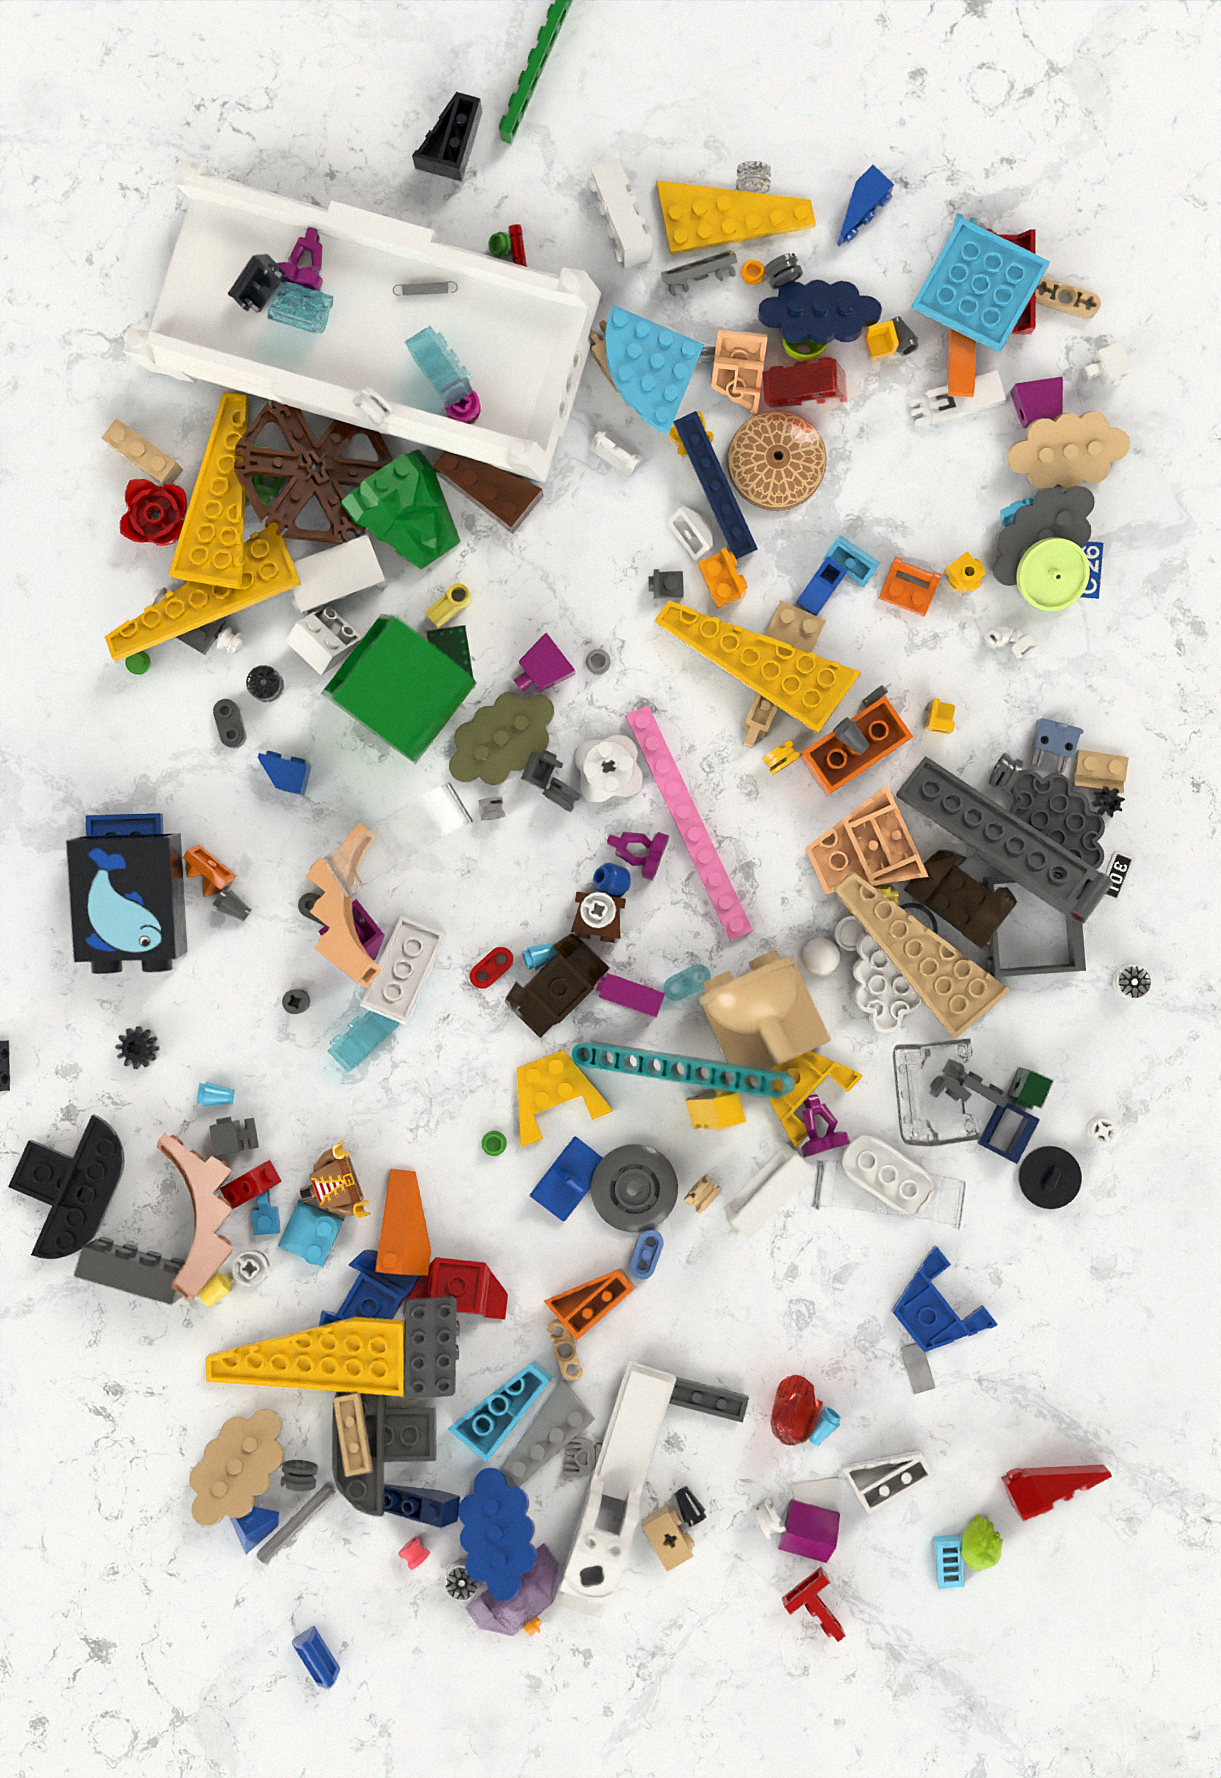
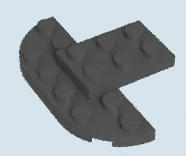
M336 1391L334 1398L356 1393ZM360 1393L373 1471L348 1477L345 1476L333 1402V1477L340 1494H343L347 1501L353 1505L352 1507L362 1513L382 1517L384 1516V1462L436 1461V1408L385 1409V1395Z

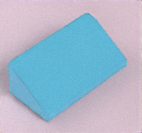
M839 535L823 558L825 560L828 556L848 570L846 575L862 586L866 585L880 564L877 559L841 535Z

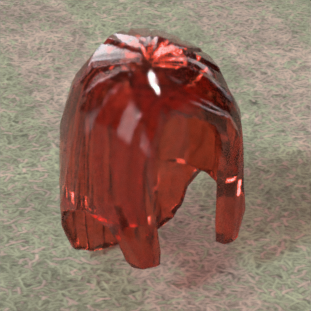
M800 1375L788 1376L780 1382L776 1391L770 1424L772 1434L784 1445L796 1446L806 1442L812 1435L823 1410V1402L819 1399L815 1400L814 1385Z

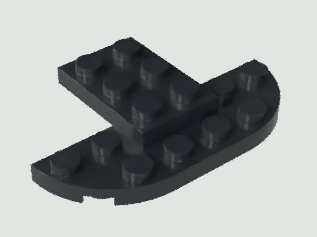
M95 1114L91 1115L74 1157L34 1140H28L10 1181L9 1188L52 1206L31 1253L34 1257L58 1259L71 1255L88 1244L97 1234L121 1180L125 1162L121 1140L113 1127Z

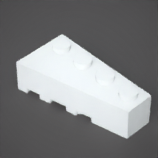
M617 158L592 167L591 178L588 179L592 193H597L599 201L596 202L600 216L605 215L608 224H605L608 238L614 239L616 247H613L617 262L622 261L624 269L652 260L653 239L650 233L647 234L643 215L637 216L639 214L638 203L635 195H629L628 193L631 191L630 183L620 159Z

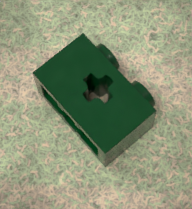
M1019 1067L1007 1094L1014 1097L1012 1102L1030 1110L1034 1106L1042 1109L1054 1080Z

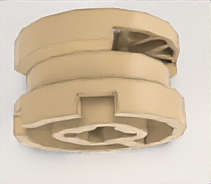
M707 1174L691 1188L683 1199L688 1205L692 1204L694 1207H697L695 1211L698 1214L703 1212L722 1190L719 1185L714 1187L715 1185L711 1182L712 1178Z

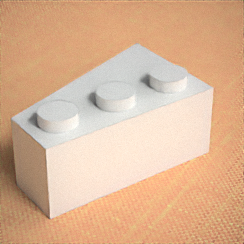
M919 1450L841 1465L868 1515L875 1513L935 1478Z

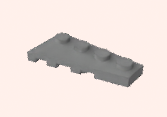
M564 1379L561 1380L503 1465V1468L518 1487L595 1420L594 1416Z

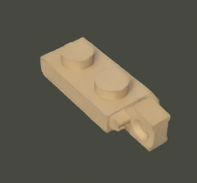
M757 693L743 727V730L748 732L743 745L749 748L753 747L757 737L763 739L765 734H767L778 709V706Z

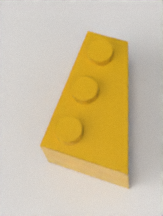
M713 1088L714 1092L685 1100L693 1129L700 1127L706 1129L708 1128L707 1125H709L710 1129H725L747 1122L738 1092Z

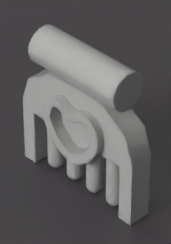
M575 1437L571 1442L581 1444L568 1443L565 1447L579 1448V1450H565V1454L574 1455V1458L565 1457L564 1461L576 1462L577 1465L564 1464L563 1467L566 1469H578L579 1471L563 1470V1476L583 1477L589 1475L595 1469L602 1443H596L594 1446L590 1439Z

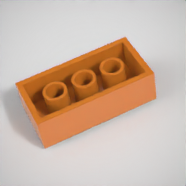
M883 696L850 719L856 722L870 744L862 754L859 755L835 738L836 734L833 731L801 752L800 758L827 796L913 738V735L886 696Z

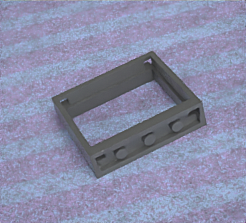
M1006 875L984 877L983 882H981L982 885L993 893L994 884L1017 883ZM1054 875L1055 879L1060 880L1058 876ZM1069 915L1065 916L1069 964L1000 969L998 935L996 931L985 945L989 951V957H986V970L993 977L1086 971L1083 924L1076 922Z

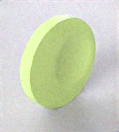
M1059 537L1040 540L1024 553L1019 562L1016 578L1018 589L1022 597L1038 609L1045 611L1062 610L1076 602L1086 589L1090 575L1089 562L1084 551L1072 541Z

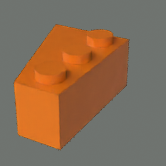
M620 1268L549 1298L544 1302L572 1336L578 1340L637 1287Z

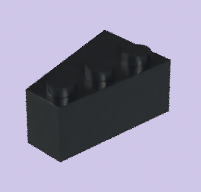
M460 92L454 94L440 114L436 125L431 131L429 130L420 148L413 153L412 159L415 169L463 181L482 115L480 98Z

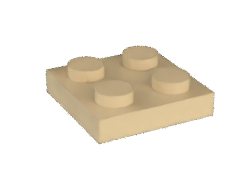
M780 601L765 636L792 645V647L812 653L826 620L784 601Z

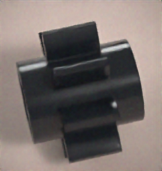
M1103 786L1102 792H1094L1096 801L1092 802L1091 805L1099 807L1097 814L1102 816L1106 811L1107 815L1112 818L1113 812L1117 810L1122 811L1120 805L1125 798L1117 796L1119 789L1113 788L1110 792L1107 786ZM1108 797L1112 798V801L1108 802V806L1104 805V802L1108 801Z

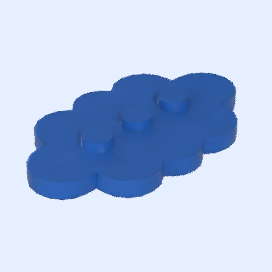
M485 1468L476 1475L474 1493L465 1496L459 1504L458 1515L460 1521L465 1525L460 1534V1543L464 1550L468 1552L465 1568L471 1579L477 1582L487 1581L489 1593L494 1599L509 1601L514 1599L520 1592L521 1575L530 1572L537 1562L536 1549L530 1542L535 1533V1525L533 1520L526 1515L529 1509L527 1493L519 1487L508 1486L502 1471L496 1468Z

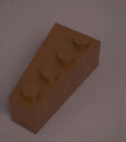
M444 451L433 465L438 476L512 534L543 497L542 488L485 462Z

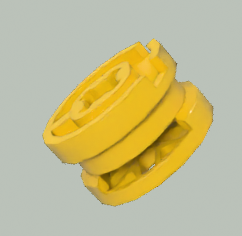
M791 740L783 743V745L775 748L762 758L763 762L770 766L769 771L772 775L801 757L800 753L793 749L794 744Z

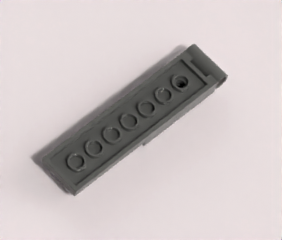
M927 756L922 759L896 794V797L978 851V857L1065 916L1069 915L1078 923L1083 924L1087 921L1113 884L1111 878L1106 874L1099 872ZM1054 875L1058 876L1060 880L1055 879Z

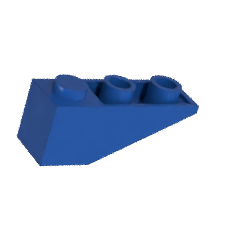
M873 164L855 182L837 243L839 247L845 241L851 242L859 232L857 229L863 223L867 225L876 213L874 211L879 206L885 207L893 197L891 192L894 184Z

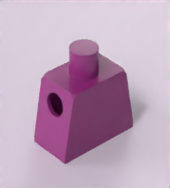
M1063 377L1016 383L1010 391L1023 428H1028L1029 424L1039 418H1048L1054 421L1058 415L1063 413Z
M546 632L519 660V665L524 672L513 681L521 692L532 684L536 686L539 692H543L574 676L576 673L575 669Z

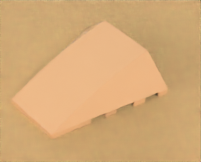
M888 784L805 848L825 894L834 893L835 891L832 887L851 871L872 886L928 877Z

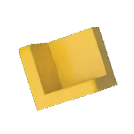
M892 320L867 328L864 338L870 360L895 353L899 343Z
M933 698L930 701L925 730L949 735L954 731L955 722H953L955 705L939 702V698Z

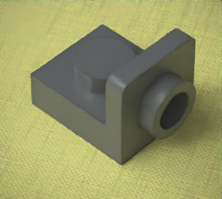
M654 569L653 576L648 577L649 591H654V598L684 597L683 571L659 572V569Z
M945 1073L942 1077L938 1075L930 1084L932 1089L929 1093L935 1098L940 1095L945 1087L947 1088L945 1093L956 1102L959 1098L967 1102L972 1095Z

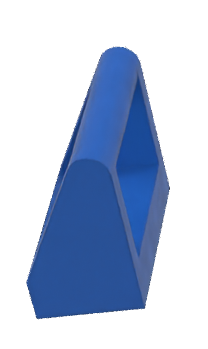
M315 1626L295 1637L291 1644L317 1686L325 1689L332 1687L336 1683L341 1668Z

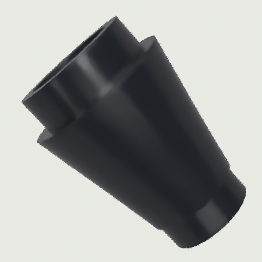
M687 1486L674 1493L684 1523L687 1522L689 1527L707 1518L704 1513L706 1509Z

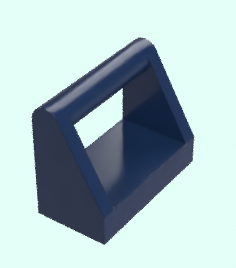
M1009 1103L1003 1108L997 1105L978 1144L1018 1164L1040 1119ZM1006 1109H1009L1023 1116V1119L1006 1152L988 1143Z

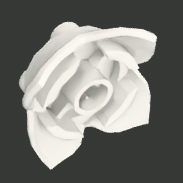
M614 735L605 740H588L577 747L575 762L581 772L580 789L587 801L603 802L615 795L630 797L641 790L642 773L636 763L638 752L630 737ZM613 762L615 771H609L607 774L604 773L603 763Z

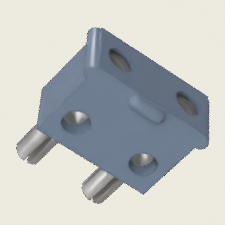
M1037 719L1036 723L1038 725L1031 748H1035V753L1031 764L1033 766H1040L1044 751L1060 755L1055 771L1064 773L1068 758H1074L1080 734H1083L1084 731L1081 728L1053 720ZM1042 736L1045 738L1044 744L1040 741ZM1066 743L1069 745L1068 750L1065 749Z

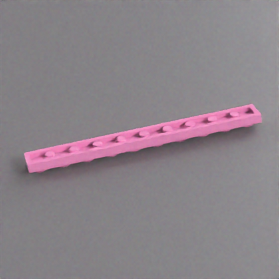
M647 705L626 715V719L729 940L732 941L753 931L649 706Z

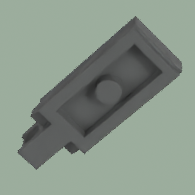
M949 1059L942 1070L943 1073L1003 1108L1007 1105L1009 1099L1002 1096L1004 1092L1002 1089L991 1083L989 1087L981 1083L983 1078L971 1071L967 1074L963 1064Z

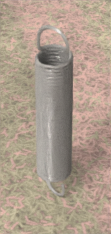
M455 282L395 285L393 293L395 294L394 288L396 286H402L403 296L448 293V283ZM456 284V290L453 291V292H450V293H455V292L457 291V289H458L457 284Z

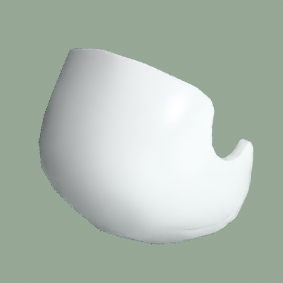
M818 937L809 940L805 945L802 960L809 971L820 976H826L835 972L839 967L842 954L835 942L828 938Z

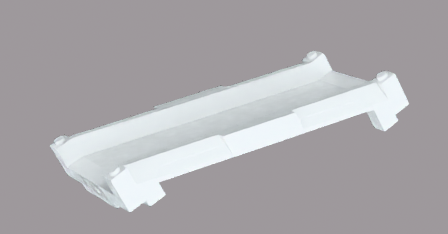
M181 160L174 184L190 198L150 331L130 328L123 349L125 354L151 372L171 375L175 379L197 383L198 379L287 404L291 407L489 463L493 467L524 481L530 479L545 483L558 438L563 439L591 345L587 340L601 296V292L586 271L562 268L561 274L556 275L546 271L535 270L446 244L434 230L332 200L330 201L329 208L325 209L216 176L203 163ZM308 227L317 229L320 237L319 243L323 246L322 269L315 271L323 279L319 293L309 292L297 285L291 286L280 283L262 311L257 313L252 308L248 312L245 311L233 297L227 294L253 255L269 254L276 263L288 262V258L298 238H305ZM306 250L297 263L299 269L312 265L311 251ZM455 282L448 283V293L403 296L402 286H396L394 288L395 294L393 293L395 285ZM456 284H457V286H458L457 291H456L455 293H450V292H453V291L456 290ZM465 385L471 387L477 393L481 404V413L474 423L467 424L448 417L444 399L451 388ZM365 386L370 387L379 394L393 410L389 416H384V422L380 426L367 419L352 402L356 396L360 397L362 394L361 390Z

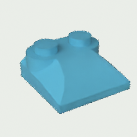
M299 1199L278 1246L303 1258L309 1264L323 1267L345 1219L309 1203H304V1201Z

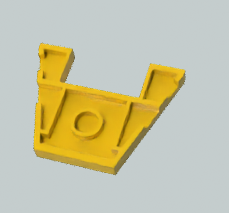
M564 1050L517 1068L520 1144L522 1147L543 1139L534 1114L571 1099L583 1096L592 1120L613 1112L612 1107Z
M808 1051L770 1068L771 1070L789 1073L794 1080V1087L790 1093L780 1098H767L792 1144L797 1148L808 1134L805 1124L793 1112L827 1075L846 1092H849L863 1075L815 1052ZM775 1079V1087L783 1091V1082L780 1079Z

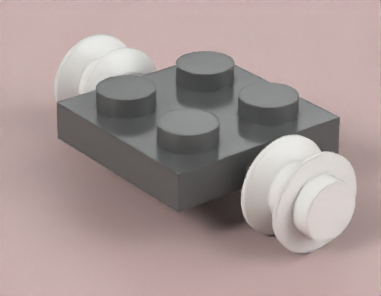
M165 587L160 590L156 589L150 598L152 606L166 597L167 590ZM230 615L175 637L206 655L215 639H217V648L226 647L228 655L232 652L237 653L243 643V640H241L242 634H231V627L221 630Z

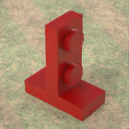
M819 1567L782 1597L783 1605L791 1615L804 1604L813 1618L817 1615L821 1620L820 1626L829 1638L833 1636L837 1642H840L846 1637L843 1626L817 1595L818 1592L830 1584L827 1573L822 1567Z

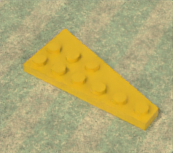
M656 180L670 256L814 228L816 224L810 199Z

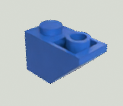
M827 556L796 603L817 616L848 570Z
M268 750L266 755L258 754V760L275 788L293 794L305 795L311 767L305 764L306 760L292 756L290 760L281 759L282 754Z

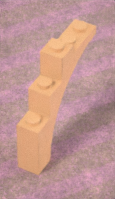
M359 823L349 832L343 844L333 852L330 860L327 862L324 858L320 857L310 867L306 877L325 892L322 897L317 899L310 913L330 928L320 937L314 949L366 989L382 968L364 949L353 920L352 893L357 870L365 852L376 838L373 833Z

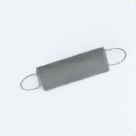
M881 685L862 700L864 707H869L888 693L887 688Z

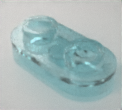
M692 965L669 977L663 986L664 993L670 1000H682L703 989L702 983L711 979L710 972L704 965ZM696 972H701L703 975V979L699 982L693 978ZM677 983L681 986L679 993L672 992L671 987L673 984Z

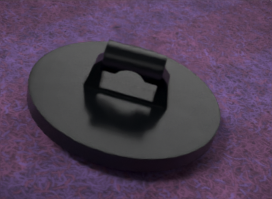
M1042 1146L1031 1151L1023 1159L1018 1172V1182L1023 1195L1031 1203L1044 1209H1058L1069 1204L1077 1196L1082 1183V1173L1077 1160L1068 1151L1056 1146Z

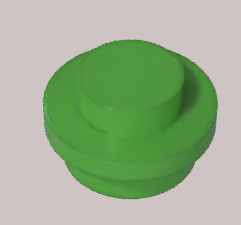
M497 232L490 237L488 247L494 256L504 258L509 253L511 241L507 233Z
M140 651L126 657L125 665L131 673L141 675L149 670L151 659L146 652Z
M490 1131L484 1135L482 1148L486 1154L498 1156L506 1149L507 1140L501 1132Z

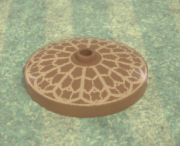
M776 410L755 415L741 425L733 436L727 456L729 477L736 491L750 504L770 511L792 509L807 501L820 486L827 462L825 445L815 427L799 415ZM775 455H779L781 460H776L774 458Z

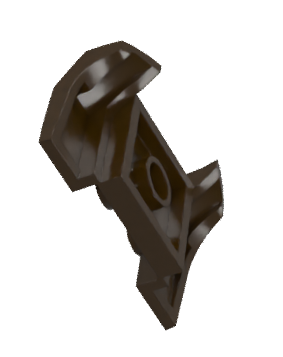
M938 850L923 863L928 877L911 879L904 888V891L960 931L963 936L980 949H983L1018 901L1008 887H998L993 893L959 868L966 861L967 857L949 850Z
M570 934L553 944L552 946L558 953L524 987L516 981L505 998V1003L539 1038L553 1025L560 1023L594 989L600 977L610 969L587 944L574 934Z

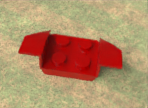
M435 1257L429 1265L428 1276L421 1275L409 1297H407L408 1300L412 1298L453 1296L457 1301V1313L482 1315L484 1318L502 1320L506 1318L508 1294L484 1262Z

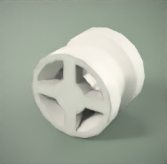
M1095 1117L1088 1122L1086 1132L1093 1141L1106 1144L1114 1140L1116 1127L1108 1119Z

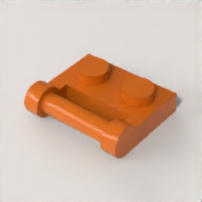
M895 556L878 599L925 616L942 574L935 571L934 573L905 563L902 561V558ZM897 571L929 582L928 588L926 589L895 577Z

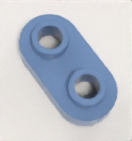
M648 1229L640 1234L630 1261V1271L637 1279H647L655 1271L664 1244L662 1235L655 1229ZM649 1237H653L656 1240L652 1246L646 1243ZM640 1261L647 1263L645 1269L638 1268L637 1265Z

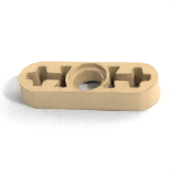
M1042 277L1036 288V303L1082 318L1093 317L1101 306V300L1097 294ZM1039 286L1044 287L1045 292L1043 295L1038 294ZM1053 289H1055L1056 292L1054 293L1052 299H1050V296L1052 295L1051 292L1053 291ZM1059 293H1068L1071 296V302L1068 304L1061 303L1058 298ZM1077 297H1080V299L1078 300L1079 303L1077 304V306H1076V307L1073 306L1074 303H1075L1076 300H1077ZM1087 300L1091 302L1090 306L1092 307L1090 310H1086L1085 302Z

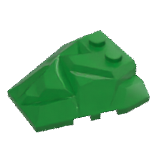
M419 449L413 450L408 454L403 453L366 478L357 489L352 491L340 503L361 528L366 527L377 535L376 539L381 542H387L396 549V553L420 570L430 565L461 542L435 470Z

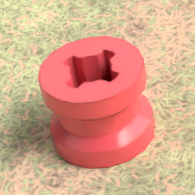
M416 1536L402 1547L398 1555L401 1558H405L408 1562L407 1566L410 1570H413L425 1561L430 1555V1551L422 1547L421 1540Z

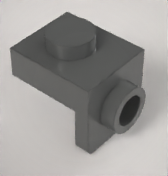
M543 750L542 753L532 752L521 779L539 789L545 790L554 767L562 768L563 763L556 760L557 755L549 751Z

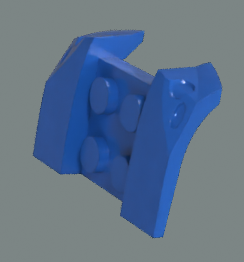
M364 1250L349 1263L350 1267L361 1272L336 1314L331 1311L322 1310L319 1326L353 1317L393 1320L405 1297H409L421 1275L376 1272L378 1251Z

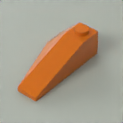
M390 1169L376 1272L428 1276L431 1246L416 1171Z

